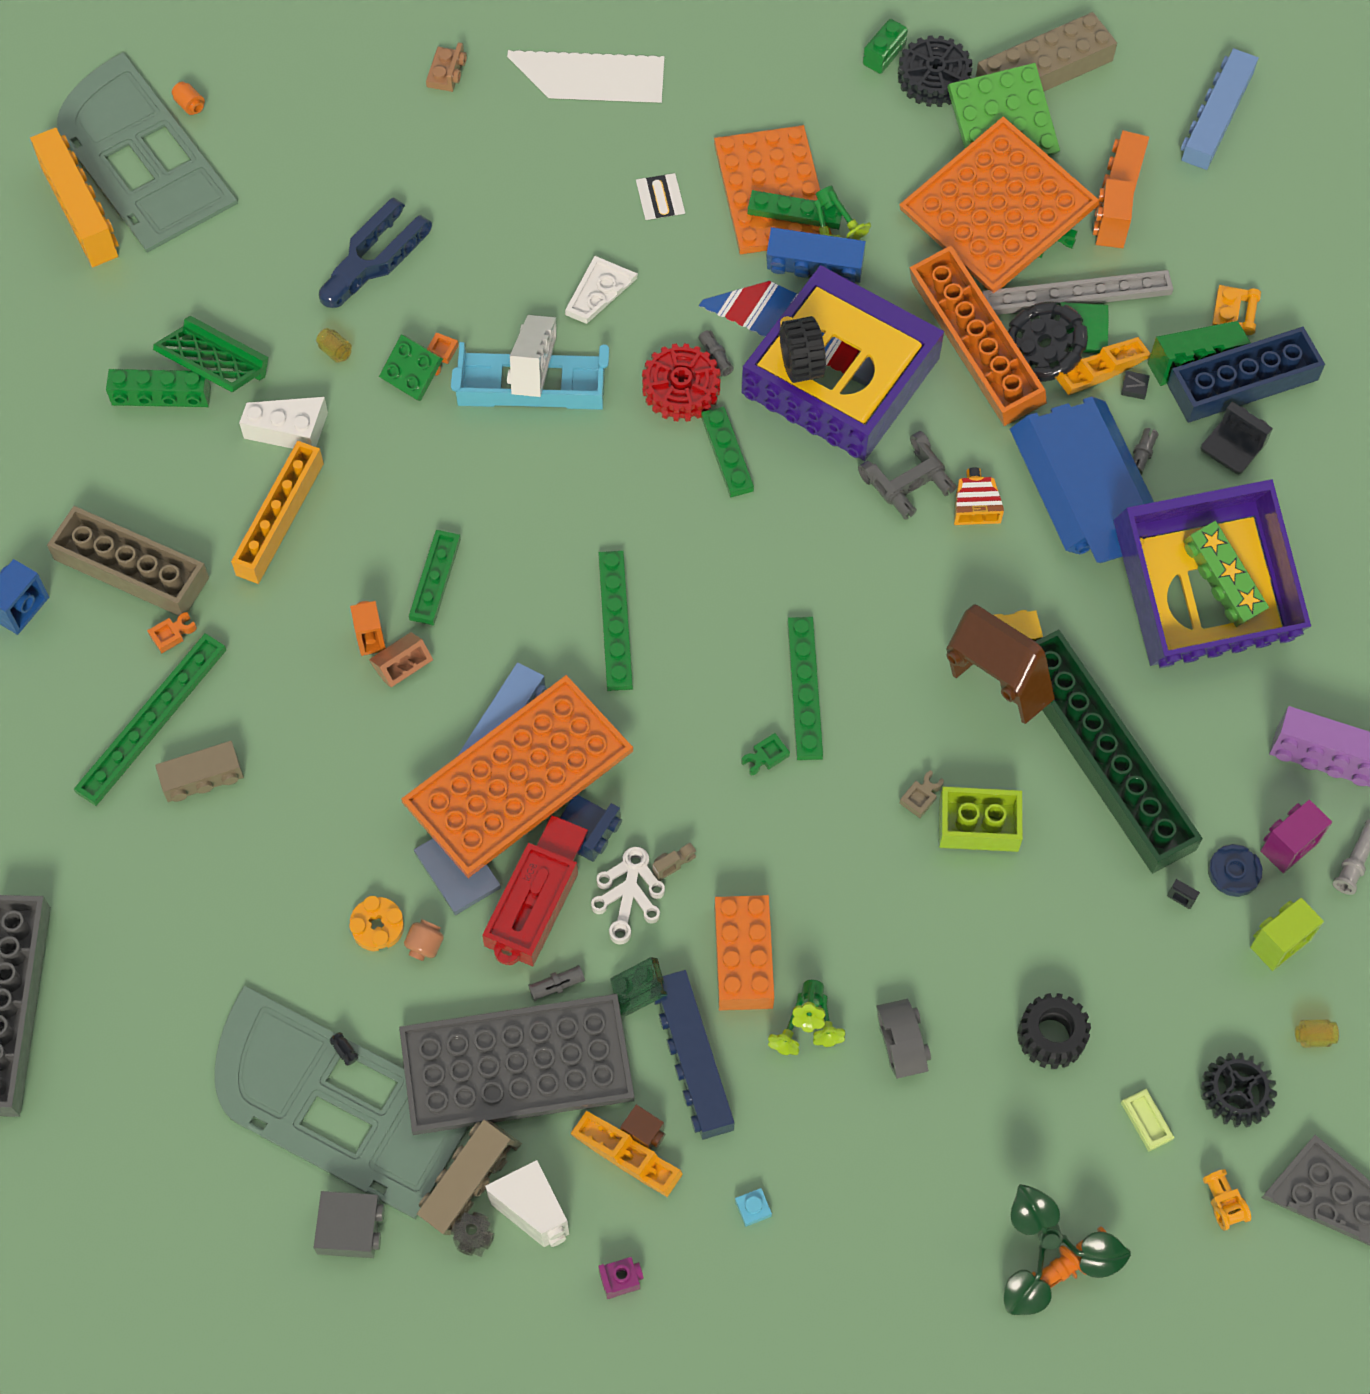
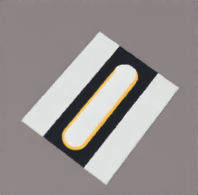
M675 173L636 179L645 220L685 214Z

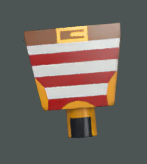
M972 467L967 469V478H961L958 481L954 525L1001 523L1004 508L995 479L992 477H982L980 468Z

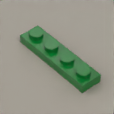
M752 190L748 205V215L820 227L818 212L813 203L815 200ZM837 206L829 210L822 207L825 225L828 228L839 230L842 214Z
M725 407L701 412L702 422L730 498L754 492L753 482Z
M441 530L435 531L409 613L410 621L429 625L435 624L461 541L460 534Z

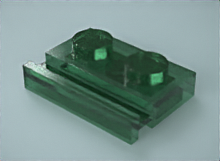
M650 957L610 978L613 992L618 996L621 1009L620 1014L623 1016H627L668 995L662 985L664 980L658 958Z

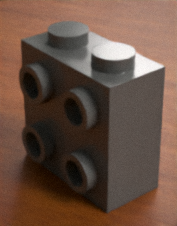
M321 1191L313 1247L317 1255L374 1258L375 1250H379L381 1245V1232H377L378 1221L383 1222L385 1205L381 1204L379 1196Z

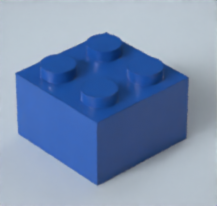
M13 559L0 572V625L18 635L49 599V595L38 573Z

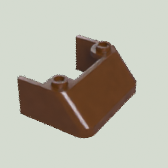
M976 604L969 607L964 612L946 648V656L950 662L953 677L957 679L973 664L1000 681L1002 696L1007 701H1013L1018 705L1021 722L1026 724L1055 700L1045 652L1034 640Z

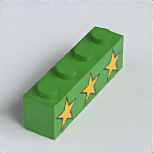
M1216 521L1191 534L1183 541L1187 554L1196 561L1200 575L1203 579H1207L1212 587L1211 592L1214 598L1221 602L1225 608L1227 619L1234 623L1236 627L1269 608Z

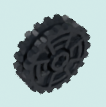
M932 35L928 36L925 40L918 38L917 43H909L908 49L902 51V57L899 59L898 83H902L901 90L902 92L907 91L909 99H916L915 103L925 102L928 107H931L932 104H936L937 107H942L943 103L950 105L952 102L947 86L951 83L971 79L969 76L972 75L973 68L971 67L973 62L972 59H968L969 52L963 51L962 44H954V39L944 40V36H939L937 39Z

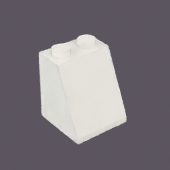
M537 1160L485 1186L491 1205L543 1247L548 1245L554 1247L566 1240L565 1236L569 1235L567 1219Z

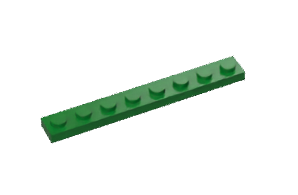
M204 633L74 788L76 794L97 806L226 652L225 645Z

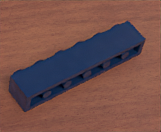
M686 970L654 978V988L651 989L654 1004H660L662 1013L658 1014L663 1030L668 1029L670 1038L666 1039L670 1055L675 1054L678 1064L674 1065L678 1080H683L686 1090L682 1091L687 1107L692 1106L694 1116L690 1118L694 1132H700L701 1138L704 1140L734 1131L735 1122Z

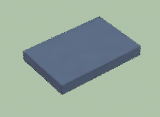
M433 838L414 849L415 855L454 915L459 914L501 889L499 882L487 864L470 878H467Z

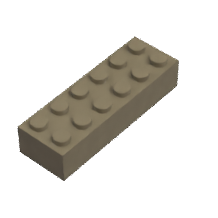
M1091 12L978 62L976 77L1036 63L1043 91H1047L1112 62L1117 42L1097 16Z
M73 506L47 544L54 560L178 616L188 612L209 579L204 563L76 506Z

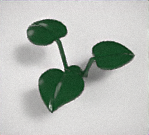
M1019 1184L1011 1207V1222L1017 1231L1025 1235H1035L1038 1233L1040 1252L1035 1276L1028 1270H1019L1008 1279L1003 1297L1005 1308L1012 1315H1031L1043 1311L1049 1305L1052 1298L1050 1285L1046 1281L1040 1280L1046 1249L1054 1250L1061 1243H1065L1075 1255L1081 1257L1079 1263L1081 1271L1095 1278L1108 1277L1118 1272L1129 1260L1131 1251L1117 1237L1107 1232L1091 1233L1083 1240L1081 1245L1082 1251L1078 1250L1068 1240L1066 1235L1061 1234L1058 1224L1060 1211L1056 1202L1036 1188Z

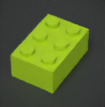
M942 787L939 799V848L1019 852L1023 840L1022 791Z

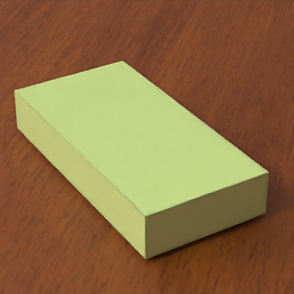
M1147 1089L1121 1101L1124 1110L1148 1152L1174 1139L1172 1132Z

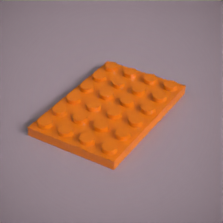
M804 125L714 138V146L740 255L767 251L771 227L820 234L819 228L821 227L747 214L752 190L818 200L815 194L820 191Z

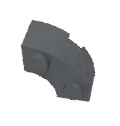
M908 999L876 1005L880 1032L884 1039L890 1067L896 1079L928 1072L927 1061L931 1060V1053L928 1044H923L918 1026L921 1023L918 1008H912Z

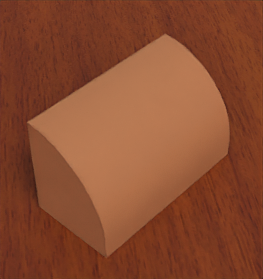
M410 632L370 658L369 661L382 680L389 687H393L433 661V658L423 640Z

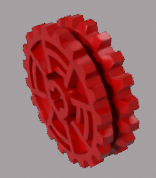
M676 343L672 344V348L668 349L664 346L661 348V353L654 352L651 355L652 361L647 360L645 363L646 369L642 371L643 396H647L646 404L648 406L653 405L652 411L655 414L661 412L664 419L670 416L673 417V421L678 422L680 418H684L687 422L691 421L693 416L697 419L701 418V412L711 410V404L716 405L718 401L716 395H720L721 379L719 377L721 373L720 369L716 368V360H710V353L707 351L704 353L700 352L701 347L698 346L690 348L689 344L684 343L683 347H679Z

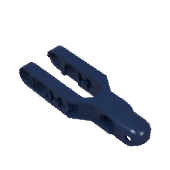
M391 198L350 238L349 255L335 268L331 277L320 288V302L326 307L338 308L369 279L389 275L429 234L432 222L422 215L417 216L375 259H361L378 241V237L388 227L391 228L393 226V222L401 215L405 207L404 203L396 198Z

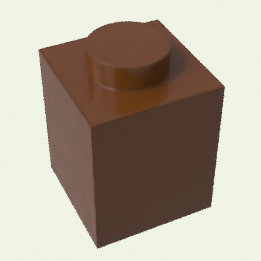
M637 1104L620 1127L634 1141L650 1150L653 1146L657 1148L666 1135L663 1132L664 1122Z

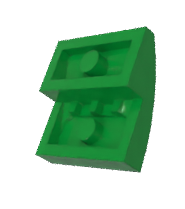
M1060 303V306L1068 305L1072 307L1083 318V326H1086L1088 331L1087 348L1083 352L1100 353L1103 347L1108 346V305ZM1074 328L1068 330V334L1072 333Z

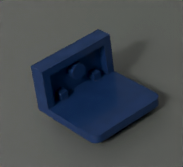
M579 795L572 798L560 819L588 830V834L578 854L592 862L595 861L599 854L604 852L608 845V839L612 833L617 832L622 823L620 807L611 803L607 810Z

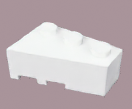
M325 397L246 403L239 422L244 439L292 449L297 441L316 447L328 415Z

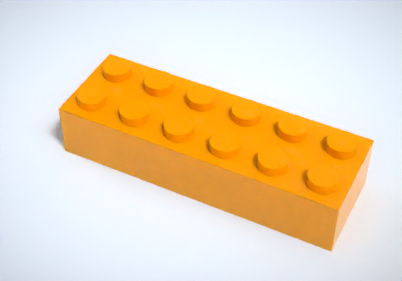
M55 127L30 137L40 167L91 267L93 268L117 258L116 247H119V244L113 234V227L109 219L105 218V212L101 203L96 201V195L92 186L85 183L88 180L83 169L76 166L79 163L75 153L69 149L70 145L66 136H60Z

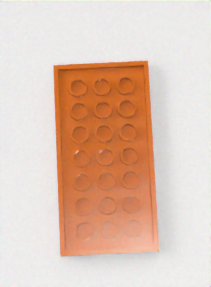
M565 675L401 798L404 806L465 876L470 878L631 754L633 746L573 681Z

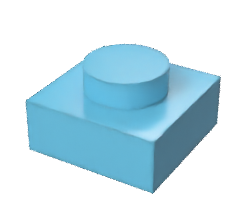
M762 1188L735 1198V1203L745 1227L772 1217Z

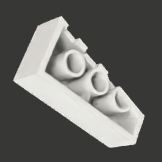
M527 315L524 324H521L519 336L510 354V369L507 375V383L511 384L512 394L541 397L557 337L556 317Z

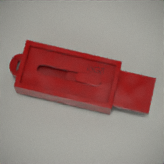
M551 815L537 846L531 843L527 844L482 934L484 947L494 950L495 958L500 963L510 966L520 961L532 967L534 966L578 876L577 862L574 860L588 834L587 829Z

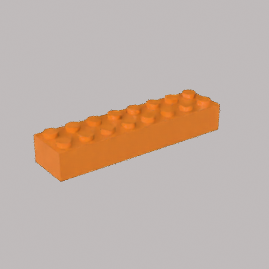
M952 245L909 267L912 283L1003 426L1047 404L1045 388Z

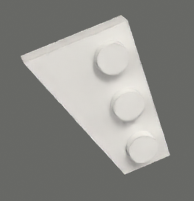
M594 256L565 310V315L587 324L637 279L638 273Z

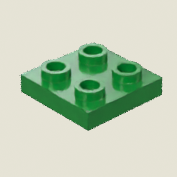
M401 334L379 377L414 399L421 401L443 358Z

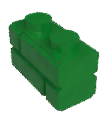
M889 19L864 47V66L882 74L899 54V51L905 47L908 28L893 19Z

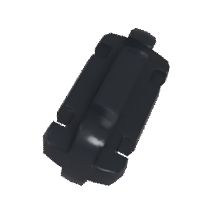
M338 1032L329 1039L331 1045H334L335 1051L344 1060L345 1065L349 1066L358 1060L357 1053H354L353 1047L344 1038L343 1033Z

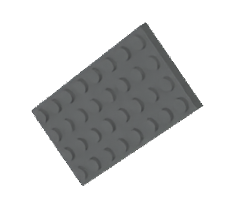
M617 994L399 1027L413 1135L474 1126L477 1122L481 1123L483 1120L496 1123L634 1101V1091Z

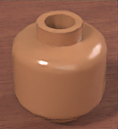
M423 919L420 923H413L404 941V946L410 950L409 956L424 961L425 957L434 958L444 939L443 934L440 932L441 927Z

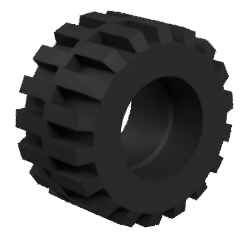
M810 316L783 321L780 327V345L784 366L790 380L796 383L823 378L826 370L825 347L820 327L815 318Z
M1048 993L1044 995L1043 999L1040 996L1035 998L1033 1004L1029 1003L1018 1027L1017 1033L1020 1034L1018 1042L1019 1045H1024L1022 1052L1024 1055L1029 1053L1031 1055L1029 1060L1033 1063L1036 1060L1040 1061V1067L1043 1068L1047 1064L1051 1065V1069H1057L1060 1064L1065 1068L1069 1066L1070 1062L1074 1063L1082 1054L1090 1038L1091 1023H1087L1089 1018L1087 1012L1082 1013L1083 1006L1080 1003L1075 1005L1072 1003L1074 1000L1072 997L1068 996L1066 1000L1062 998L1063 994L1057 993L1055 997ZM1046 1020L1057 1021L1067 1029L1069 1039L1064 1042H1052L1042 1035L1039 1024Z

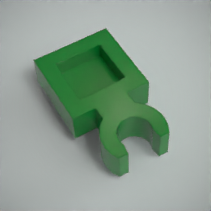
M774 733L754 745L753 750L755 754L749 753L744 755L741 759V764L745 765L748 762L755 764V766L749 769V774L752 776L760 771V766L765 765L769 770L790 757V751Z

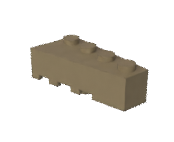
M483 1120L481 1123L477 1122L469 1133L471 1138L465 1146L461 1145L452 1157L454 1160L448 1170L444 1169L435 1181L437 1184L432 1193L428 1192L419 1203L420 1210L417 1212V1215L444 1235H451L473 1207L474 1202L471 1201L473 1196L477 1198L486 1190L485 1186L490 1182L488 1177L491 1173L495 1174L498 1170L501 1171L506 1165V1154L512 1148L517 1151L522 1144L493 1122Z

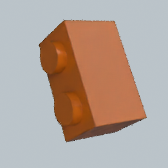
M362 601L350 606L361 656L379 653L386 649L376 601Z

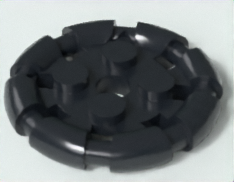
M1049 301L1034 304L1035 307L1026 310V308L1022 310L1009 323L1010 328L1008 331L1019 350L1024 353L1023 356L1030 367L1032 364L1037 366L1032 370L1040 382L1055 380L1059 372L1067 374L1073 370L1081 361V354L1086 350L1088 343L1087 327L1083 326L1081 315L1068 305L1060 306L1058 302ZM1056 315H1060L1059 321L1054 320ZM1036 316H1040V318H1037V319H1034L1033 321H1031L1032 318H1034V317H1036ZM1074 328L1073 332L1068 334L1067 331ZM1018 332L1024 333L1022 339L1016 337ZM1043 339H1051L1050 345L1040 347V342ZM1070 347L1073 348L1072 352H1068ZM1058 360L1060 365L1051 368L1050 363Z

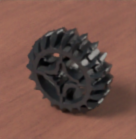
M1243 1052L1239 1053L1236 1059L1232 1053L1226 1055V1060L1219 1056L1216 1059V1064L1210 1063L1208 1066L1209 1071H1205L1202 1076L1205 1081L1201 1083L1200 1088L1206 1092L1201 1097L1203 1100H1210L1206 1105V1110L1214 1108L1216 1112L1213 1117L1218 1118L1222 1115L1224 1117V1125H1227L1230 1120H1233L1235 1128L1240 1126L1241 1121L1246 1128L1251 1126L1252 1121L1259 1124L1262 1121V1117L1266 1118L1270 1114L1269 1109L1275 1106V1102L1272 1099L1277 1096V1091L1271 1088L1276 1085V1081L1267 1079L1272 1073L1271 1070L1263 1072L1264 1062H1259L1258 1065L1253 1063L1254 1055L1250 1056L1248 1060L1244 1059ZM1238 1072L1244 1073L1249 1077L1240 1076ZM1220 1075L1224 1077V1084L1226 1086V1090L1221 1095L1218 1089V1078ZM1256 1085L1259 1090L1258 1105H1255L1253 1102L1254 1097L1251 1093V1090ZM1234 1088H1236V1089H1240V1088L1243 1089V1088H1245V1090H1244L1243 1092H1242V1091H1237V1092L1234 1091L1233 1093H1231ZM1228 1103H1235L1240 1107V1109L1235 1108L1229 1105Z

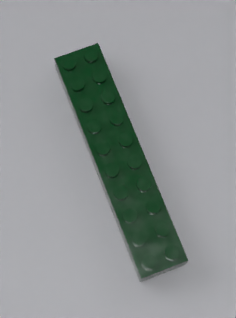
M1058 629L1035 641L1045 652L1055 699L1042 711L1151 873L1153 874L1195 852L1203 838L1061 631Z

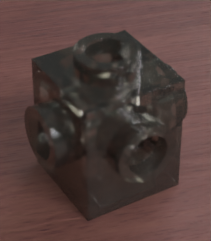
M464 1212L462 1219H456L451 1235H454L453 1241L459 1252L468 1256L475 1254L482 1257L484 1250L490 1248L495 1233H493L491 1223L488 1222V1217L478 1212H473L472 1215ZM470 1228L477 1230L473 1235L467 1234Z

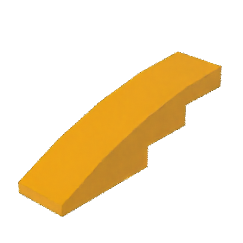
M1139 337L1103 347L1099 354L1081 359L1078 365L1069 373L1059 372V375L1055 378L1066 393L1070 395L1129 370L1148 359L1151 353Z
M588 1111L584 1113L571 1132L573 1137L666 1197L669 1196L683 1175L680 1169L659 1158L654 1151L634 1141L629 1134Z

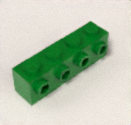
M109 369L106 392L111 405L209 407L210 382L193 371Z

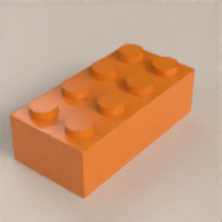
M769 895L715 897L714 912L719 1011L773 1009L774 982Z

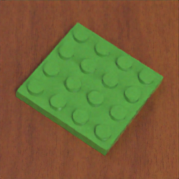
M1036 63L951 83L947 86L964 148L968 147L1004 116L1048 156L1060 152Z

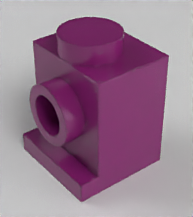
M632 1257L598 1266L607 1299L640 1289L639 1280L644 1279L639 1262L633 1263ZM626 1271V1278L619 1279L616 1276L617 1272Z

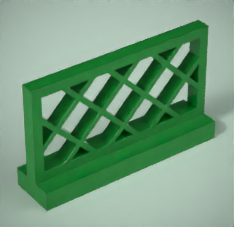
M192 316L184 319V325L153 345L154 351L230 392L236 391L254 378L260 381L266 377L269 357ZM166 346L177 347V349H169ZM182 347H192L194 350L182 349ZM185 357H196L197 360L187 359ZM201 358H213L214 360H202ZM206 368H216V370H208ZM221 368L233 369V371H222ZM224 378H231L236 380L234 382H230Z

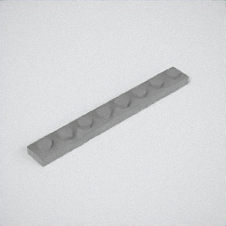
M1163 270L999 289L995 293L987 290L982 293L996 315L1021 312L1025 308L1029 310L1035 307L1034 304L1053 301L1058 302L1059 305L1061 302L1096 304L1172 295L1173 286L1169 271Z

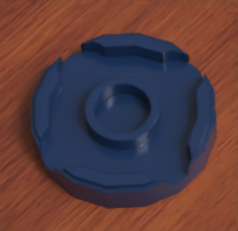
M1231 844L1221 847L1214 853L1208 865V875L1211 883L1217 890L1229 896L1240 897L1248 895L1256 889L1262 878L1263 867L1258 856L1248 851L1249 849L1242 845Z

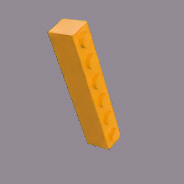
M297 441L231 561L236 576L257 584L260 583L324 465L320 448Z

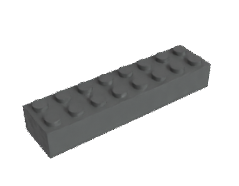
M0 895V1116L20 1117L51 910L44 896Z

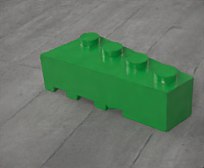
M1238 321L1157 336L1149 357L1148 366L1159 385L1163 386L1168 383L1172 368L1241 347L1251 342Z

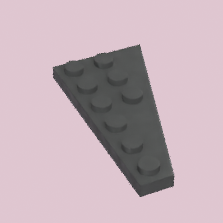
M1314 1135L1261 1198L1370 1246V1180L1319 1137Z

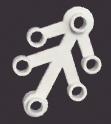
M640 847L627 849L623 854V862L607 872H600L596 878L597 886L600 889L606 890L612 886L614 879L627 872L626 881L604 895L594 897L591 901L592 911L596 914H603L606 912L609 904L622 897L618 920L612 923L609 929L610 939L616 944H625L631 938V928L628 921L633 898L643 910L646 922L653 924L660 918L658 907L652 905L637 884L638 873L648 884L649 894L654 899H660L664 896L665 886L656 879L648 868V853ZM639 858L641 861L638 864H633L631 860ZM606 877L609 879V882L603 884L600 882V879ZM660 887L662 890L659 893H654L652 889ZM597 902L604 904L602 908H596L594 905ZM654 911L657 915L650 918L647 916V913ZM618 931H622L625 933V936L618 938L615 934Z

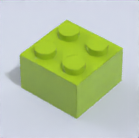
M1302 897L1295 903L1290 900L1279 909L1280 913L1274 919L1270 916L1264 920L1259 926L1260 929L1253 935L1255 940L1250 948L1272 971L1309 943L1324 923L1323 919Z

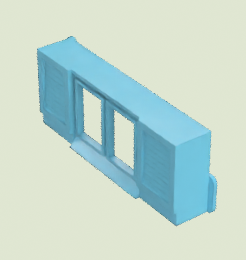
M460 342L458 367L452 370L451 389L456 392L458 406H532L603 410L605 368L609 364V347L601 345L599 356L552 355L548 368H562L561 390H542L541 397L514 395L511 389H501L503 367H510V354L466 353L465 343Z

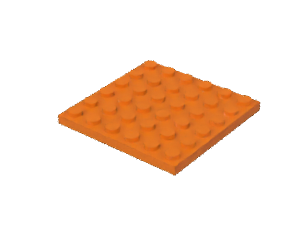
M1003 116L901 202L899 206L901 211L943 249L952 245L968 272L988 290L995 293L1099 206V199Z

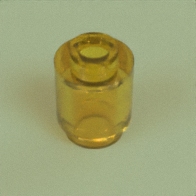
M326 328L318 334L316 338L318 347L334 362L345 361L350 357L352 345L338 332Z
M1329 1019L1301 1020L1299 1026L1295 1028V1038L1297 1042L1301 1043L1303 1048L1330 1047L1332 1044L1338 1043L1339 1030L1337 1023L1330 1022Z

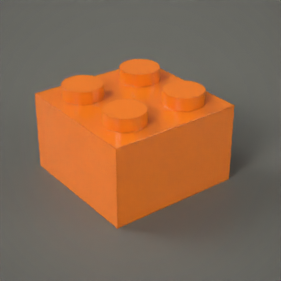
M1106 179L1104 188L1099 189L1098 199L1100 203L1094 211L1096 221H1094L1092 235H1096L1095 245L1124 248L1132 218L1135 182Z

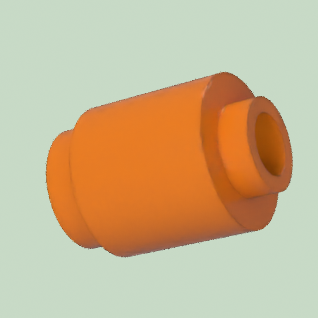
M182 81L173 87L172 95L174 101L187 114L194 115L202 111L205 100L191 84Z

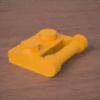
M1219 285L1212 326L1238 321L1241 301H1246L1248 303L1245 322H1239L1246 335H1253L1256 331L1254 321L1257 302L1261 298V291L1255 288L1245 290Z

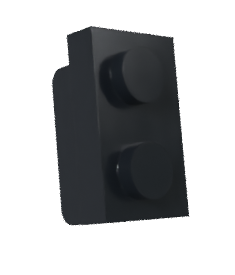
M1231 402L1226 408L1220 424L1201 445V451L1235 474H1242L1267 444L1273 428L1264 420L1250 414L1244 407Z

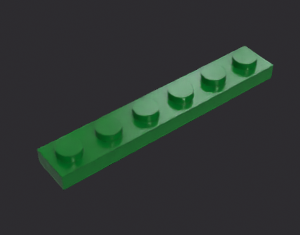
M624 551L598 552L607 691L633 690Z
M813 617L788 618L787 624L797 760H822L823 746Z

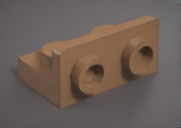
M458 42L456 50L437 47L426 79L427 87L453 92L455 84L460 82L461 66H465L467 60V53L464 52L463 43Z

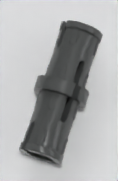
M711 330L702 332L698 339L705 350L710 353V360H716V368L720 369V376L729 375L734 370V367L727 359L724 347L719 345Z
M1151 428L1144 429L1140 442L1135 445L1133 451V459L1141 475L1144 472L1147 460L1151 459L1153 455L1152 448L1159 436L1158 432L1153 429L1149 437Z
M577 965L558 974L556 972L551 973V977L529 984L528 987L533 1000L536 1001L555 992L557 994L562 993L563 989L584 982L585 978L580 966Z

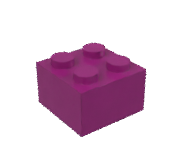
M1310 799L1302 806L1297 803L1287 813L1289 816L1284 821L1281 819L1277 820L1269 828L1270 832L1263 839L1265 844L1260 852L1283 874L1320 843L1332 824V821Z

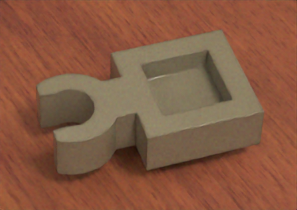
M931 770L925 774L923 784L921 785L915 781L899 802V804L919 818L935 802L937 795L932 792L941 790L944 783L942 778L936 784L929 781L933 775Z
M688 843L677 852L674 850L669 854L663 853L658 856L652 864L653 875L658 881L663 880L681 869L682 864L696 858L694 854L696 850L693 845Z

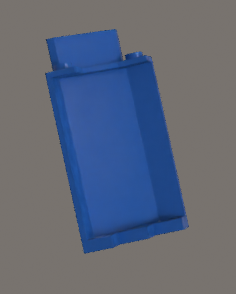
M1088 397L1083 399V404L1071 407L1068 403L1051 408L1052 413L1038 416L1037 413L1027 415L1011 427L1010 431L1065 550L1080 555L1091 549L1097 563L1122 557L1113 520L1127 507L1153 503L1154 501L1106 402L1095 397Z

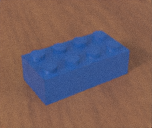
M771 227L766 254L767 269L776 274L790 272L794 273L797 277L806 278L808 275L812 276L821 265L853 283H860L866 241Z

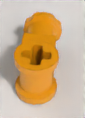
M1226 1169L1215 1171L1202 1179L1204 1184H1208L1214 1197L1210 1203L1214 1209L1217 1223L1223 1231L1228 1230L1230 1225L1238 1222L1251 1221L1249 1207L1241 1197L1238 1189L1232 1190L1226 1178Z

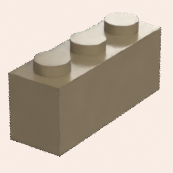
M232 741L155 765L163 793L168 802L182 801L187 796L196 793H207L214 787L232 785L239 779L244 778Z

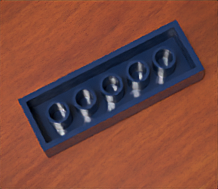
M1303 326L1172 368L1167 385L1189 423L1226 411L1231 402L1242 406L1318 381L1325 363Z

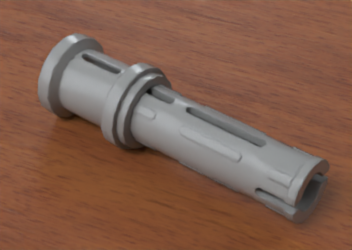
M1370 820L1365 822V826L1350 858L1342 862V871L1339 877H1336L1333 881V886L1344 894H1355L1359 877L1365 874L1364 864L1370 853Z

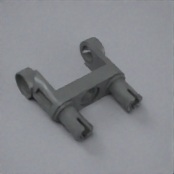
M918 431L910 436L911 445L915 450L913 452L922 463L895 479L889 481L876 464L873 465L870 461H866L858 466V471L863 481L868 485L872 484L888 504L895 506L905 520L909 518L908 515L912 517L917 511L905 495L930 481L937 485L944 496L953 493L957 488V485L945 473L944 464L933 453L930 442L922 431Z

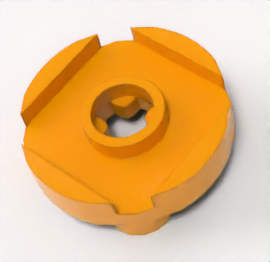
M369 896L353 910L349 928L355 942L359 946L369 951H379V949L394 946L400 940L404 931L403 915L393 901L383 897ZM378 918L381 919L383 927H376L375 930L372 929L371 921Z

